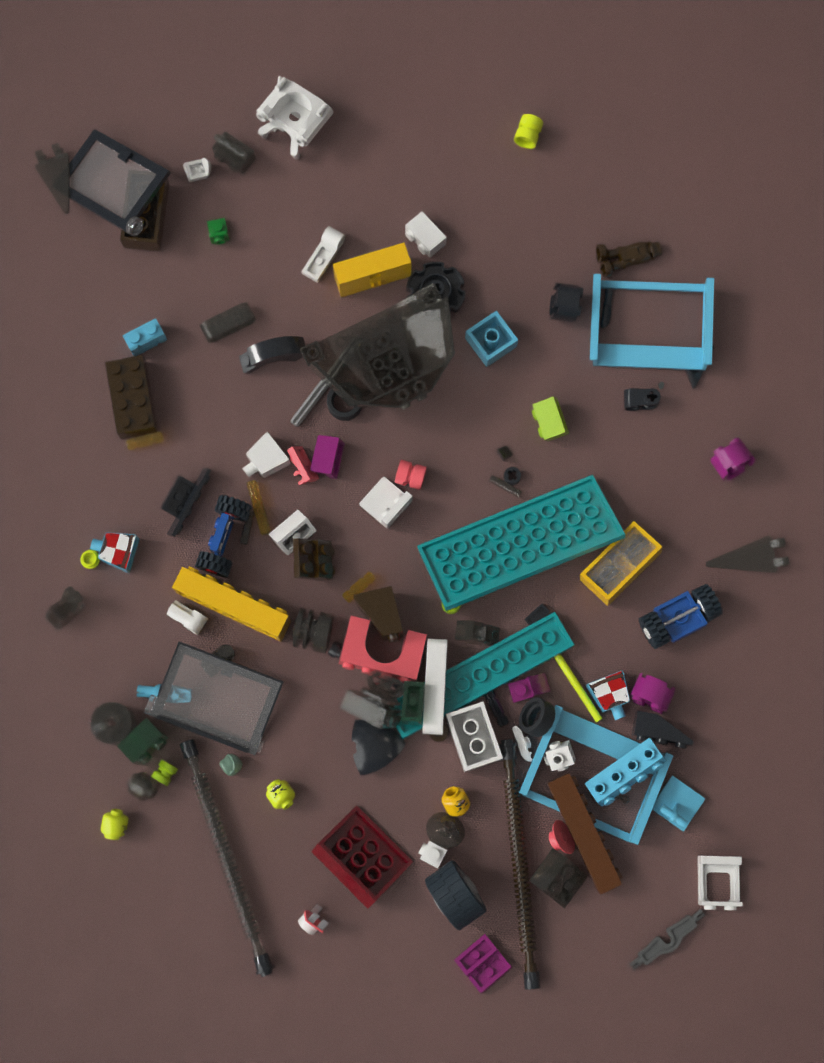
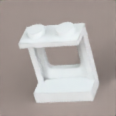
M698 856V905H703L706 910H716V906H724V910H737V906H743L742 902H740L739 865H742V857ZM709 872L728 873L730 875L729 901H709L707 899V874Z

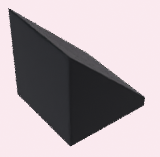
M507 446L497 449V454L502 461L513 455Z

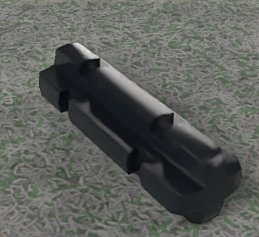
M494 690L485 694L484 696L489 701L488 704L494 717H497L498 725L500 727L507 725L509 720L504 715L505 712L498 698L496 699Z

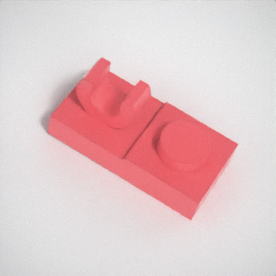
M292 446L287 450L290 455V461L298 469L293 475L302 476V480L298 482L299 485L315 482L320 479L317 473L310 471L312 463L302 446Z

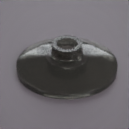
M439 812L432 815L427 821L426 832L434 844L442 848H454L463 841L465 829L462 822L456 816H450L446 812Z

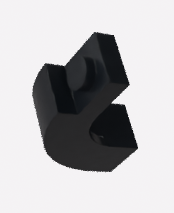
M283 336L268 339L248 347L247 352L240 355L239 359L243 373L250 374L272 362H295L308 355L303 337Z

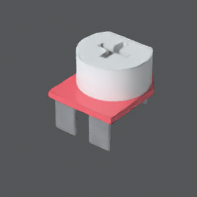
M318 904L311 911L305 910L298 920L302 929L310 935H314L317 931L323 933V929L329 924L324 919L322 921L319 920L320 916L318 913L322 907Z

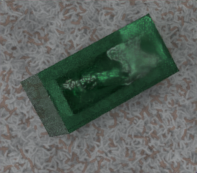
M404 681L402 724L422 726L425 694L424 682Z

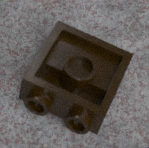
M293 539L294 578L316 581L333 579L335 567L332 565V557L335 550L332 547V541Z

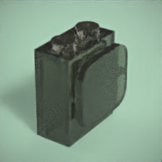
M362 687L361 690H347L340 709L379 729L395 728L401 721L400 715L402 710L395 707L399 706L401 701L372 687Z

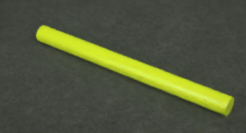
M562 655L554 657L595 722L597 723L603 718Z

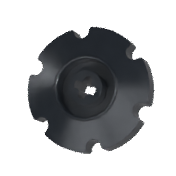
M444 262L423 264L422 271L414 270L408 279L406 291L411 293L407 296L409 306L418 316L426 314L428 316L427 319L430 321L446 320L449 318V312L457 313L464 303L466 292L461 290L465 284L464 279L453 266L449 269L445 268Z

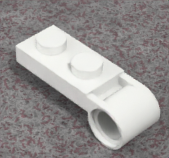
M328 226L322 235L320 244L301 271L302 274L318 283L342 246L346 235Z

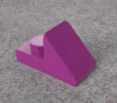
M545 673L529 676L526 679L508 684L513 703L551 692Z

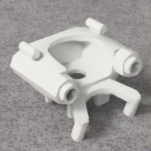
M283 77L256 110V116L262 122L268 121L270 118L273 119L271 122L260 127L258 134L263 139H266L268 133L275 129H279L282 132L286 131L291 137L290 153L294 159L298 160L300 158L298 152L299 145L302 147L307 146L334 112L322 99L295 82ZM290 114L294 115V116L297 117L299 120H298V121H292V120H290V118H289Z

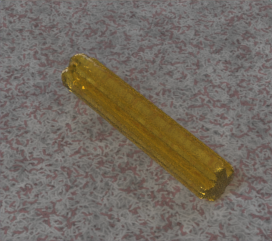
M256 480L247 482V487L261 535L269 534L271 530Z

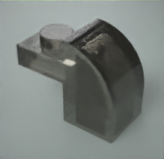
M69 586L64 590L61 600L49 607L45 618L59 631L85 607L82 603L84 599L78 591Z

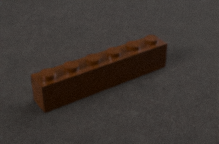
M566 773L547 782L598 893L601 895L622 885L620 879H623L619 868H614L611 862L614 860L610 849L606 850L602 843L605 842V838L601 830L597 831L594 826L597 823L593 813H588L585 807L588 803L584 794H579L576 788L579 786L576 777Z

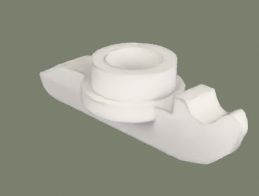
M517 726L512 727L521 756L526 761L532 762V752L528 751V748H531L529 738L527 736L524 737L522 730Z

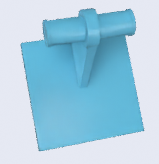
M672 775L656 798L652 810L684 832L705 798Z

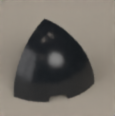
M355 720L352 741L355 742L357 751L353 754V758L361 776L376 772L388 765L400 754L406 744L397 732L384 724L371 720Z

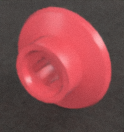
M556 820L552 831L549 833L550 844L557 851L562 850L566 854H572L575 850V842L569 829L563 821Z

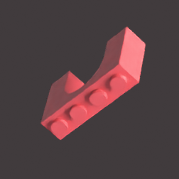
M351 616L338 664L343 665L342 668L347 670L357 668L361 669V672L364 674L373 675V673L381 674L380 677L391 680L393 677L400 679L399 682L404 684L414 683L417 680L427 634L407 630L399 658L390 663H380L369 656L365 647L370 620Z

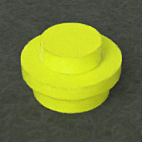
M94 550L85 551L80 558L81 564L87 569L96 568L100 563L98 559L99 554Z

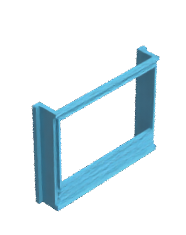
M593 274L590 360L593 361V366L706 370L708 365H712L714 278H706L705 284L607 281L601 280V274ZM601 289L703 292L702 348L598 344Z
M555 705L554 723L550 730L542 736L519 793L560 812L554 800L529 790L553 732L617 760L640 745V743L562 710L563 707ZM662 753L667 760L663 763L664 766L658 771L653 770L649 773L653 776L630 834L597 819V823L594 824L595 828L638 845L673 755Z

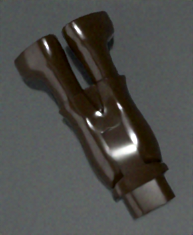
M651 241L636 242L627 246H618L616 249H607L605 244L596 245L597 262L601 263L600 271L604 278L612 276L613 272L619 269L643 264L662 255L658 241L653 243ZM614 258H618V261H608Z

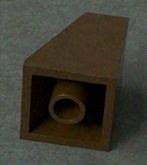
M392 586L353 595L356 606L366 619L370 620V624L384 641L388 640L389 643L399 641L400 637H403V629Z

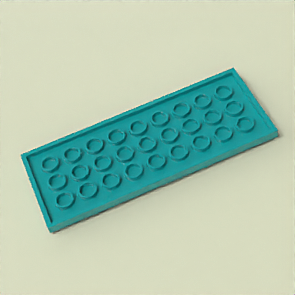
M590 475L422 543L417 548L443 606L448 611L624 539L625 532L594 476Z

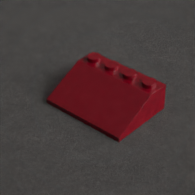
M357 805L311 851L367 909L413 863Z

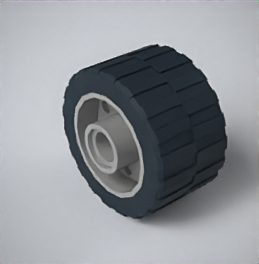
M453 860L425 879L426 886L437 907L457 930L463 929L486 913V906L479 896L477 888Z

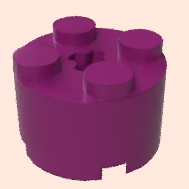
M739 437L733 439L730 445L725 448L723 446L717 448L713 452L715 455L710 459L711 464L723 481L726 479L729 481L746 471L744 468L748 464L751 467L756 461L746 444Z
M640 673L630 696L635 704L642 707L646 704L651 707L652 711L662 715L663 711L666 712L668 710L676 688L672 686L670 690L666 687L668 683L650 675H646L644 678L643 673Z

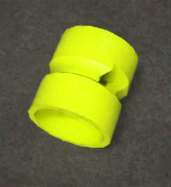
M532 114L522 115L519 128L514 136V142L520 147L534 149L539 139L538 134L541 132L544 124L543 120Z

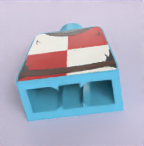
M106 532L103 541L98 539L92 540L90 549L99 552L98 559L102 562L130 573L140 539L134 534Z
M623 670L586 685L602 713L611 710L615 720L626 716L622 705L630 702Z

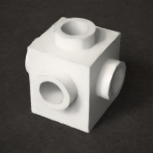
M569 740L562 743L560 741L552 742L546 748L544 760L547 766L550 765L552 771H563L568 769L570 765L575 764L576 758Z

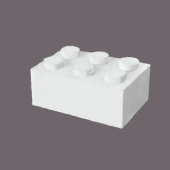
M484 702L445 715L464 772L503 759Z

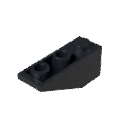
M643 711L635 712L632 736H637L636 740L645 741L650 737L656 740V744L668 745L669 742L674 743L675 747L687 749V746L693 745V740L658 714Z

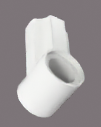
M176 600L171 604L167 612L169 617L180 622L185 628L196 635L200 633L208 620L207 617L198 611L191 610Z

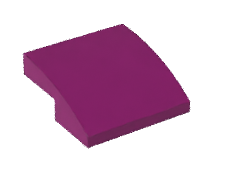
M486 934L481 936L454 959L481 995L512 969L511 965Z

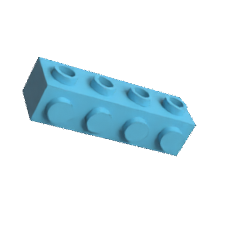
M649 737L584 784L599 805L608 806L615 801L616 796L630 791L633 784L643 782L653 770H660L664 766L663 763L667 760Z

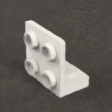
M382 477L359 505L388 529L412 502V495L407 491L403 493L386 477Z

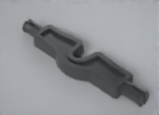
M699 909L692 916L686 915L678 922L669 926L666 929L670 937L668 944L659 936H656L646 947L637 953L638 957L629 963L632 970L635 971L643 963L648 965L661 954L674 951L680 945L682 938L697 927L696 922L705 916L702 913L703 911Z

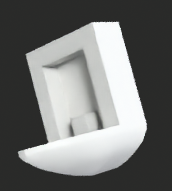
M207 158L185 162L183 165L189 182L207 179L211 173V162Z

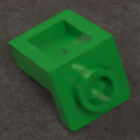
M225 218L207 221L211 244L221 245L226 241H230Z

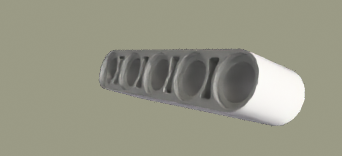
M428 639L423 734L443 735L447 639Z

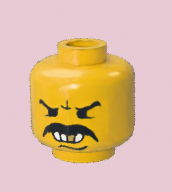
M455 786L445 790L441 799L446 812L450 816L464 815L470 807V800L465 790Z

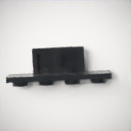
M203 468L195 484L180 475L177 476L160 507L161 510L175 517L167 535L175 537L183 529L182 523L185 518L190 516L194 501L196 502L202 494L201 488L210 480L211 475L209 474L211 470L209 468Z

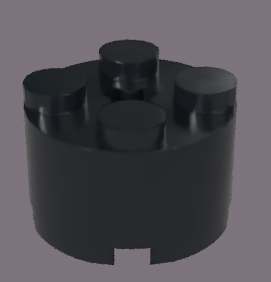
M556 282L553 287L556 293L551 295L549 315H552L550 319L573 323L581 314L582 306L579 305V300L582 299L583 288L578 285Z

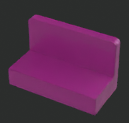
M318 435L310 471L326 474L329 478L337 479L345 443L339 437Z

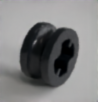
M516 467L507 468L504 472L506 484L513 486L519 483L521 478L519 469ZM509 472H511V474H512V472L516 473V476H515V477H516V480H514V479L509 480V479H508V478H509V474H508V473H509Z

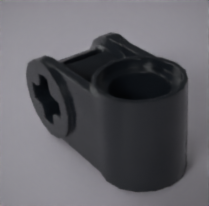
M654 388L625 389L624 409L626 411L653 410L657 408L661 399L660 392Z

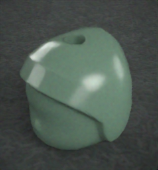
M227 754L220 761L219 765L228 776H234L241 770L243 763L238 756Z

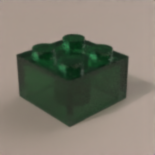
M145 718L117 747L133 764L145 765L152 759L153 756L151 754L156 750L160 751L167 744L166 740L169 737L152 720Z

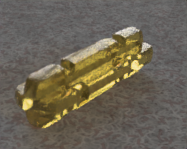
M159 431L153 433L154 435L147 434L136 437L135 440L134 438L127 439L126 446L128 450H134L136 447L142 448L154 445V442L156 444L162 443L164 441L163 435Z
M370 571L363 576L364 578H360L354 583L349 591L347 590L342 594L345 601L351 602L354 599L353 595L360 594L368 587V584L375 580V576Z

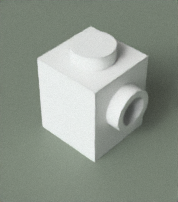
M429 841L428 844L423 843L419 854L422 855L420 859L438 868L447 850Z

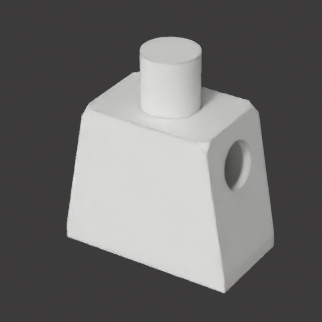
M266 432L246 453L250 463L242 469L248 477H251L258 471L263 478H266L289 466L290 460L269 433Z

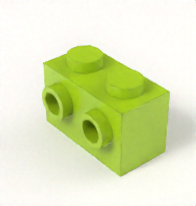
M553 396L532 404L534 408L532 415L535 421L538 420L540 426L538 432L541 438L551 441L569 434L558 398Z

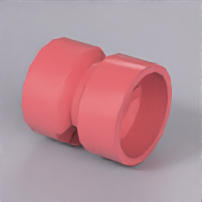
M401 459L395 483L403 486L409 484L410 488L421 490L427 466L420 464L413 466L412 462Z

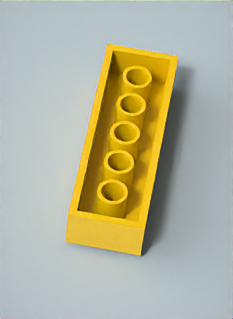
M189 566L188 569L181 568L172 586V589L177 594L282 642L291 623L287 611L279 607L273 609L268 602L262 599L256 601L247 592L241 591L238 593L233 586L227 583L221 585L216 581V578L207 574L204 577L193 567Z

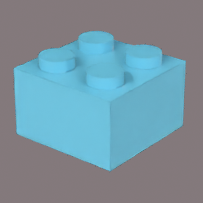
M497 310L466 330L465 339L486 367L515 349L518 344L517 337Z

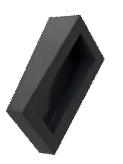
M540 604L524 620L531 625L546 617L550 611L543 604Z

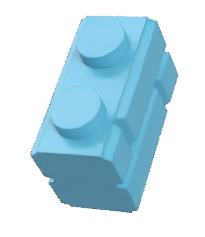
M156 318L122 335L133 356H138L157 346L158 343L161 344L167 341Z

